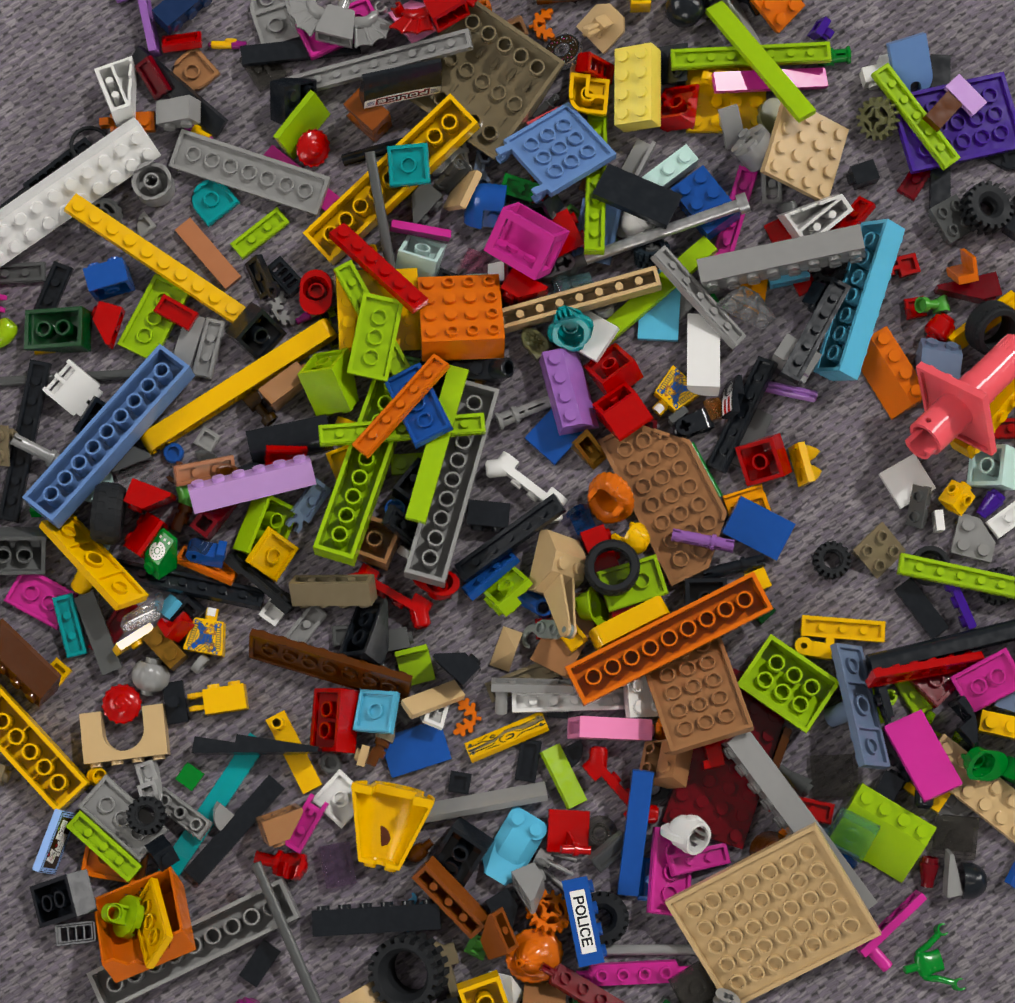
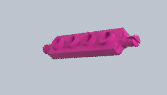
M676 959L604 962L590 965L589 970H576V973L589 979L590 982L597 986L677 983L679 975H692L691 965L678 966Z

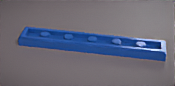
M632 769L617 895H639L654 771Z

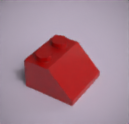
M512 267L500 287L501 299H503L502 302L505 305L512 306L547 296L548 286L533 280Z
M616 343L606 349L598 363L590 360L583 365L586 372L604 395L624 382L631 387L644 377L635 359Z
M780 433L735 447L747 487L784 477L792 472Z
M132 478L123 502L128 504L127 508L142 514L143 510L151 512L174 502L177 497L171 492Z
M149 512L139 517L136 523L138 526L133 532L130 531L124 540L126 543L123 545L142 559H144V554L162 528L167 531L170 530V527L165 522Z

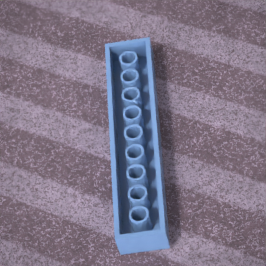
M159 344L22 496L25 502L60 529L92 493L95 486L100 484L195 377L191 367Z

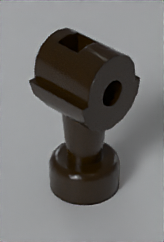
M255 389L242 398L252 412L256 411L262 417L261 423L265 427L270 426L278 419L274 412H268L263 405L261 396Z

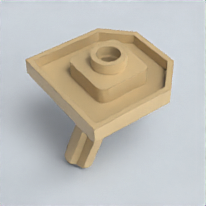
M610 3L596 4L576 27L583 33L584 37H587L605 54L625 33V17Z

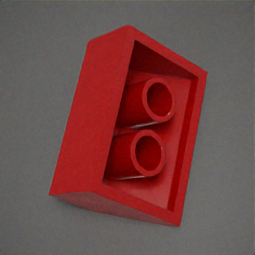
M314 688L310 735L311 746L320 747L322 752L355 754L357 732L353 730L360 690Z

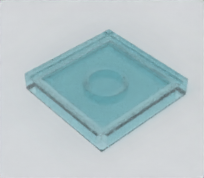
M841 807L827 835L842 854L862 863L880 826Z

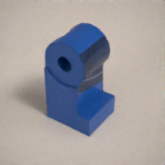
M193 538L188 543L185 556L191 562L222 569L227 541L219 540L217 544Z

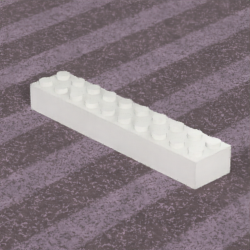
M134 117L0 209V267L72 218V216L64 212V208L75 193L93 203L134 175L135 169L140 164L154 161L161 156L141 124Z

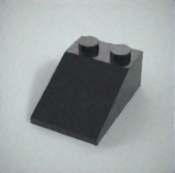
M385 598L375 600L373 605L367 608L356 606L339 653L354 659H362L378 666L383 665L389 648L388 600Z
M458 817L437 849L434 857L465 887L494 842V839L463 818Z

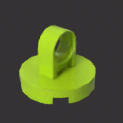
M127 895L119 903H107L102 907V919L113 925V931L116 936L129 939L134 936L135 928L140 929L144 918V906L140 905L141 898ZM111 907L115 908L113 919L108 914Z

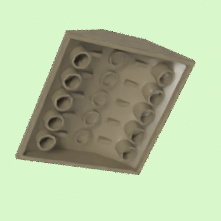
M476 1L474 7L468 5L469 16L441 31L438 35L468 28L471 34L473 50L440 58L442 64L441 93L408 100L429 114L451 93L480 126L467 142L495 160L498 155L495 149L504 146L503 140L521 130L526 125V122H528L544 100L565 61Z

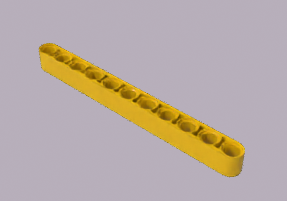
M327 318L317 321L149 428L140 437V440L151 455L157 453L158 449L162 450L168 444L178 440L241 400L253 389L257 390L296 361L299 363L310 354L323 348L335 340L338 334Z

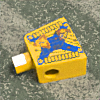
M673 365L654 392V396L659 401L652 407V410L658 416H661L667 409L674 413L682 406L686 407L700 395L694 394L687 389V377Z
M207 607L205 619L194 618L193 623L195 626L188 633L183 646L184 650L225 657L226 624L217 621L219 609Z

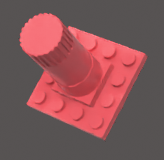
M1015 334L1004 336L959 379L922 361L916 366L925 412L910 425L911 435L905 440L907 447L913 454L921 459H928L932 454H939L955 438L990 456L997 452L990 404L1015 379Z

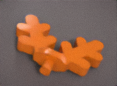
M542 8L540 15L536 12L533 24L529 25V29L534 28L536 38L540 39L543 36L545 42L548 39H555L552 28L546 30L545 21L552 19V8H548L546 11Z
M468 698L457 702L460 705L458 710L462 711L465 709L464 716L472 715V720L469 721L464 718V725L456 723L458 728L453 730L454 735L461 733V736L464 737L466 736L467 729L469 733H473V726L476 725V720H482V717L477 716V711H475L476 704L471 703V706H469L470 700Z

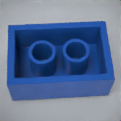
M704 165L671 188L672 191L683 195L678 206L687 217L732 201ZM740 211L696 226L702 236H705L710 241L721 231L739 220Z

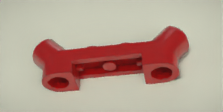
M362 563L358 572L351 573L374 574L377 596L382 599L387 596L393 600L391 604L401 610L403 607L409 609L413 628L422 629L430 626L429 611L434 605L431 601L417 593L414 594L412 599H409L378 581L381 573L365 563Z
M592 746L589 750V760L581 765L594 782L602 777L623 803L628 806L630 789L628 787L624 789L620 785L622 781L614 771L610 773L607 770L608 749L601 746ZM650 805L649 824H655L658 821L659 808L656 805ZM627 810L623 813V815H624L625 818H626Z

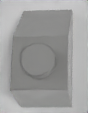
M533 862L511 871L513 887L531 915L538 908L545 891L544 881L546 880L544 871L538 869Z

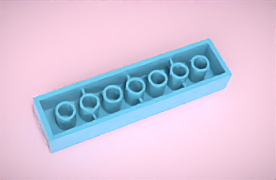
M889 219L861 222L860 224L866 258L862 259L859 263L851 264L848 262L847 273L844 274L842 282L850 285L851 288L825 334L820 350L822 356L813 371L828 380H858L861 373L863 361L867 354L869 342L873 335L875 323L879 316L881 304L885 297L888 282L891 278L905 232V228Z

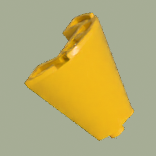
M367 780L352 782L351 789L358 862H363L364 866L375 868L377 864L382 865L384 870L388 872L399 871L435 803V798L429 794L425 797L422 790L390 782L375 781L372 784H367ZM380 826H384L389 831L391 840L388 845L381 846Z

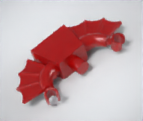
M423 0L425 6L418 9H404L401 2H396L397 7L391 8L395 17L399 19L391 24L389 29H396L401 34L414 33L418 35L424 31H433L435 27L437 33H440L469 16L468 5L474 7L477 0Z

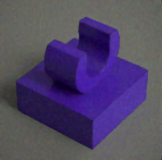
M826 16L818 19L807 36L813 40L822 38L825 41L831 39L835 33L832 29L828 28L831 20Z

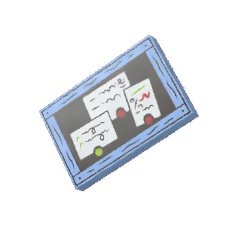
M60 809L54 810L32 870L40 873L56 874L71 831L65 826L76 813Z

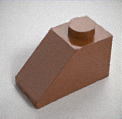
M503 907L488 915L480 939L488 960L507 955L519 947Z

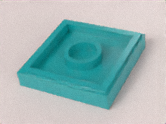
M428 143L387 146L390 188L431 184Z

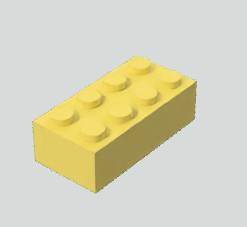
M651 42L615 49L614 125L623 132L661 127V50Z

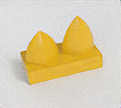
M805 441L798 442L789 447L788 451L798 487L806 486L816 481L822 470L811 465L810 461L819 454L820 450L813 446L805 445Z

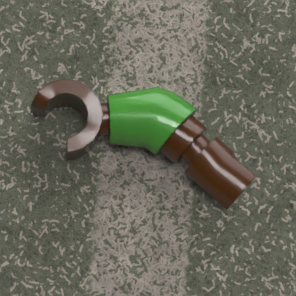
M176 461V465L183 464L180 461ZM170 475L167 476L168 481L175 485L174 478ZM187 485L176 487L179 498L177 502L179 503L177 508L179 512L175 513L170 530L181 532L183 524H188L190 519L188 515L192 514L193 511Z

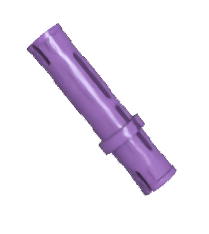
M673 528L671 541L710 548L711 551L715 549L733 553L735 540L717 537L716 534L711 536Z

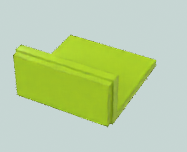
M427 644L395 652L399 671L413 676L411 686L436 680Z

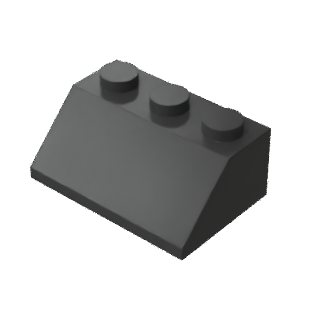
M0 527V575L45 574L46 534L39 527Z

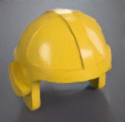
M630 522L629 530L624 537L616 533L611 535V539L620 540L630 545L637 555L642 554L650 543V535L646 527L640 522Z

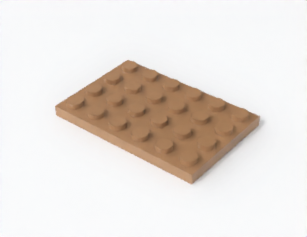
M721 637L645 675L672 756L754 731L753 723Z

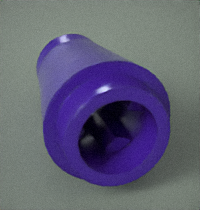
M993 488L991 491H987L976 512L986 519L1004 504L1003 501L1006 498Z

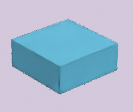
M170 593L157 610L170 620L183 603Z

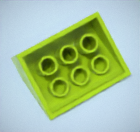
M770 634L739 679L738 685L747 694L807 734L839 686V682L835 677Z
M862 783L858 785L829 838L835 844L902 883L926 848L937 827Z

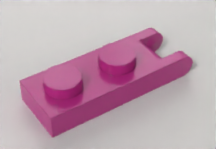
M312 793L308 796L302 807L303 814L291 838L285 841L286 846L299 854L302 853L329 806V803L325 802L320 809L311 802L315 797Z

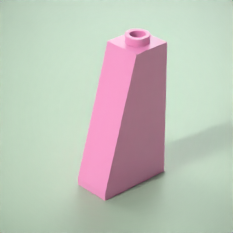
M595 716L568 718L567 739L652 741L655 733L652 719Z

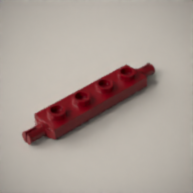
M543 962L539 968L540 971L549 975L550 985L580 1003H625L561 963L552 968Z

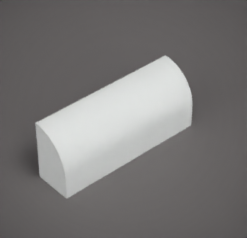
M687 313V389L697 395L718 396L720 390V336L700 314Z

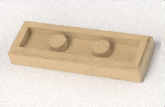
M452 680L402 699L401 705L410 719H414L463 700L465 693L457 682Z

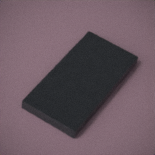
M609 163L592 193V198L663 229H667L683 196Z

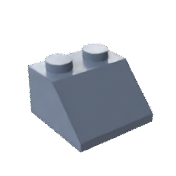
M920 338L914 358L915 366L922 361L959 379L963 353L961 345L955 342H941L934 338Z

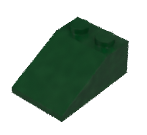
M83 306L25 310L24 350L64 353L91 352L92 312Z

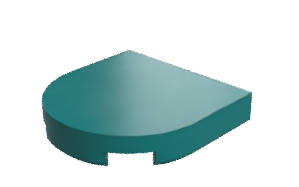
M209 180L198 184L193 191L192 205L208 227L240 204L239 200L227 186Z

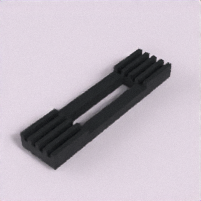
M235 551L226 557L224 562L236 573H242L270 597V602L285 615L295 609L296 606H292L290 594L284 592L266 575L245 561L247 557L243 553Z

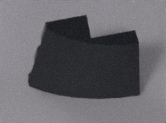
M964 695L957 697L948 705L961 719L956 725L955 731L967 743L964 748L969 751L973 747H979L976 716L967 698Z

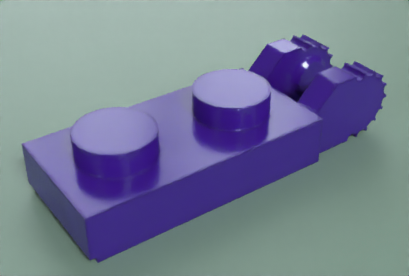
M943 584L945 591L950 592L952 595L949 599L953 608H958L961 615L958 617L961 627H966L967 630L975 629L977 624L961 588Z

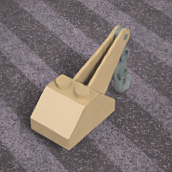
M540 530L529 577L533 585L528 590L544 595L554 620L542 619L536 624L528 625L522 634V644L525 648H530L527 639L531 632L542 639L557 640L560 637L568 639L575 637L577 633L575 590L584 580L586 560L579 540L550 530Z

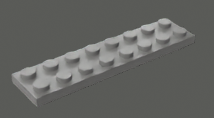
M184 129L180 131L168 165L172 169L318 217L331 182V177Z

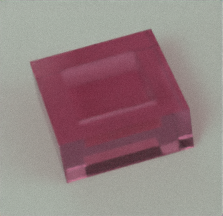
M468 248L461 268L480 274L487 259V254Z

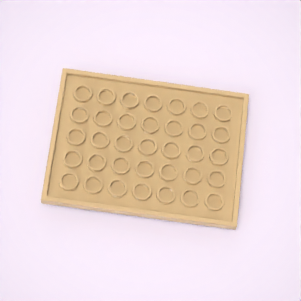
M816 822L665 899L666 906L716 988H725L734 992L739 997L741 1003H746L881 935V930Z

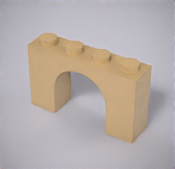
M165 704L142 706L144 725L142 739L135 747L125 751L113 748L108 742L103 712L79 714L84 764L90 765V768L103 767V763L111 762V766L123 765L124 760H132V763L145 762L144 758L153 757V760H164L165 755H171Z

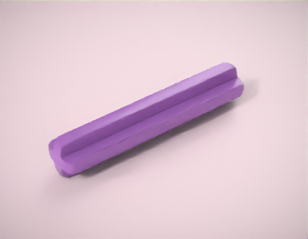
M772 381L769 382L765 391L809 402H815L818 392L815 390Z

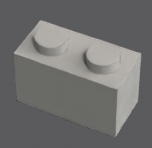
M185 95L156 101V125L164 128L165 131H175L176 128L181 127L191 128L192 125L200 124L201 101L195 97Z

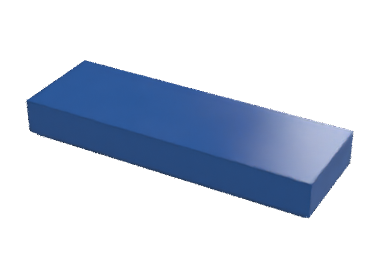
M510 552L462 586L461 589L474 601L517 565L520 560Z

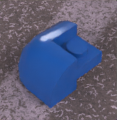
M479 184L466 209H464V223L478 229H482V227L494 228L506 203L507 185Z

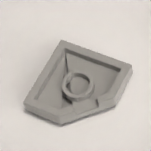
M967 514L958 515L950 553L991 563L996 542L979 517Z

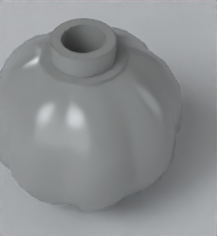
M146 656L145 661H138L132 668L131 679L133 684L141 690L140 694L153 696V693L162 691L167 687L170 681V672L168 667L162 664L161 659Z

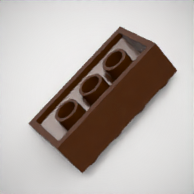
M2 618L0 620V674L6 675L16 689H21L29 702L35 703L40 707L57 692L61 674Z

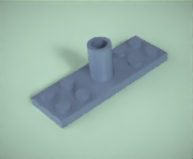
M834 643L830 645L831 657L834 661L836 678L839 682L843 701L825 708L824 718L830 727H837L848 722L851 733L850 738L853 742L858 767L889 768L891 767L877 707L873 699V691L865 683L869 674L862 646Z

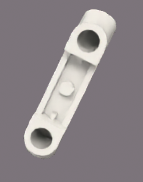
M505 451L501 453L498 459L485 462L486 476L488 478L508 476L512 479L510 483L519 490L521 487L528 492L526 495L534 502L537 500L542 502L553 493L557 495L563 506L568 501L553 487L546 493L517 471L519 461ZM563 514L550 524L561 522Z

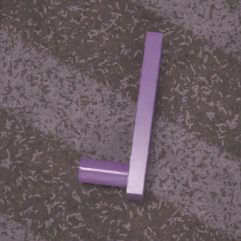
M116 0L117 3H121V2H124V1H128V0ZM138 0L148 51L154 57L162 56L156 23L152 15L151 0Z

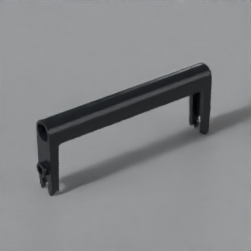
M1015 619L867 654L865 661L868 673L870 674L871 670L877 667H882L883 669L895 664L905 665L912 661H927L933 657L939 659L950 654L959 655L968 651H976L1015 641ZM886 685L873 687L875 693L873 695L874 703L880 709L884 724L888 725L891 722V718L895 717L887 687Z

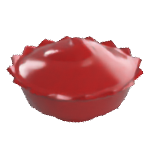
M316 128L313 130L309 129L298 139L296 152L299 161L304 166H309L310 168L313 166L318 167L328 158L330 141L322 130H317Z
M128 684L111 686L110 690L106 691L105 696L102 698L104 715L108 717L109 721H114L116 724L132 722L135 717H138L139 711L142 709L140 693L136 691L135 687H130Z

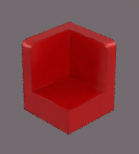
M184 611L173 622L161 618L156 623L166 638L178 643L195 626L189 615Z

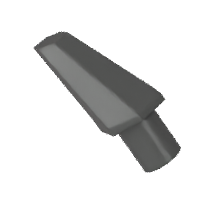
M554 93L550 99L547 98L532 116L536 118L554 109L555 104L560 100V96Z

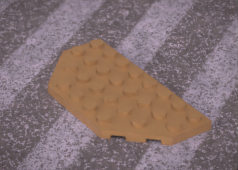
M642 426L622 441H619L612 433L599 439L598 442L613 472L622 477L633 492V512L638 521L646 527L650 535V545L657 555L671 587L683 582L685 578H691L708 569L714 551H711L710 548L671 541L673 528L711 536L716 534L719 537L727 515V511L691 441L647 426Z

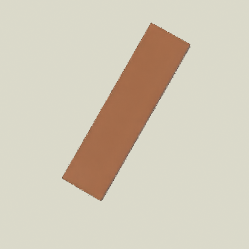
M191 218L175 229V232L225 290H228L242 278Z

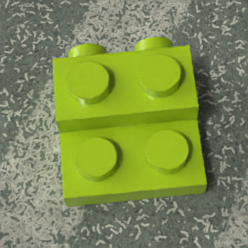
M514 566L483 592L485 595L483 600L499 617L502 614L507 617L522 604L518 597L527 592L533 583Z

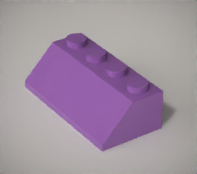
M564 348L542 352L539 363L559 436L585 431L586 429L599 428L579 352H572Z

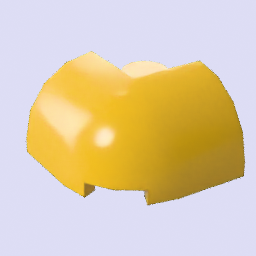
M571 72L569 84V101L577 112L582 114L606 117L610 79L590 77L591 74Z

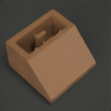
M666 739L645 741L639 770L654 771L653 785L667 789L686 788L693 749L672 756Z

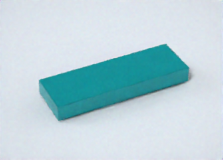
M73 593L52 598L67 658L88 653Z

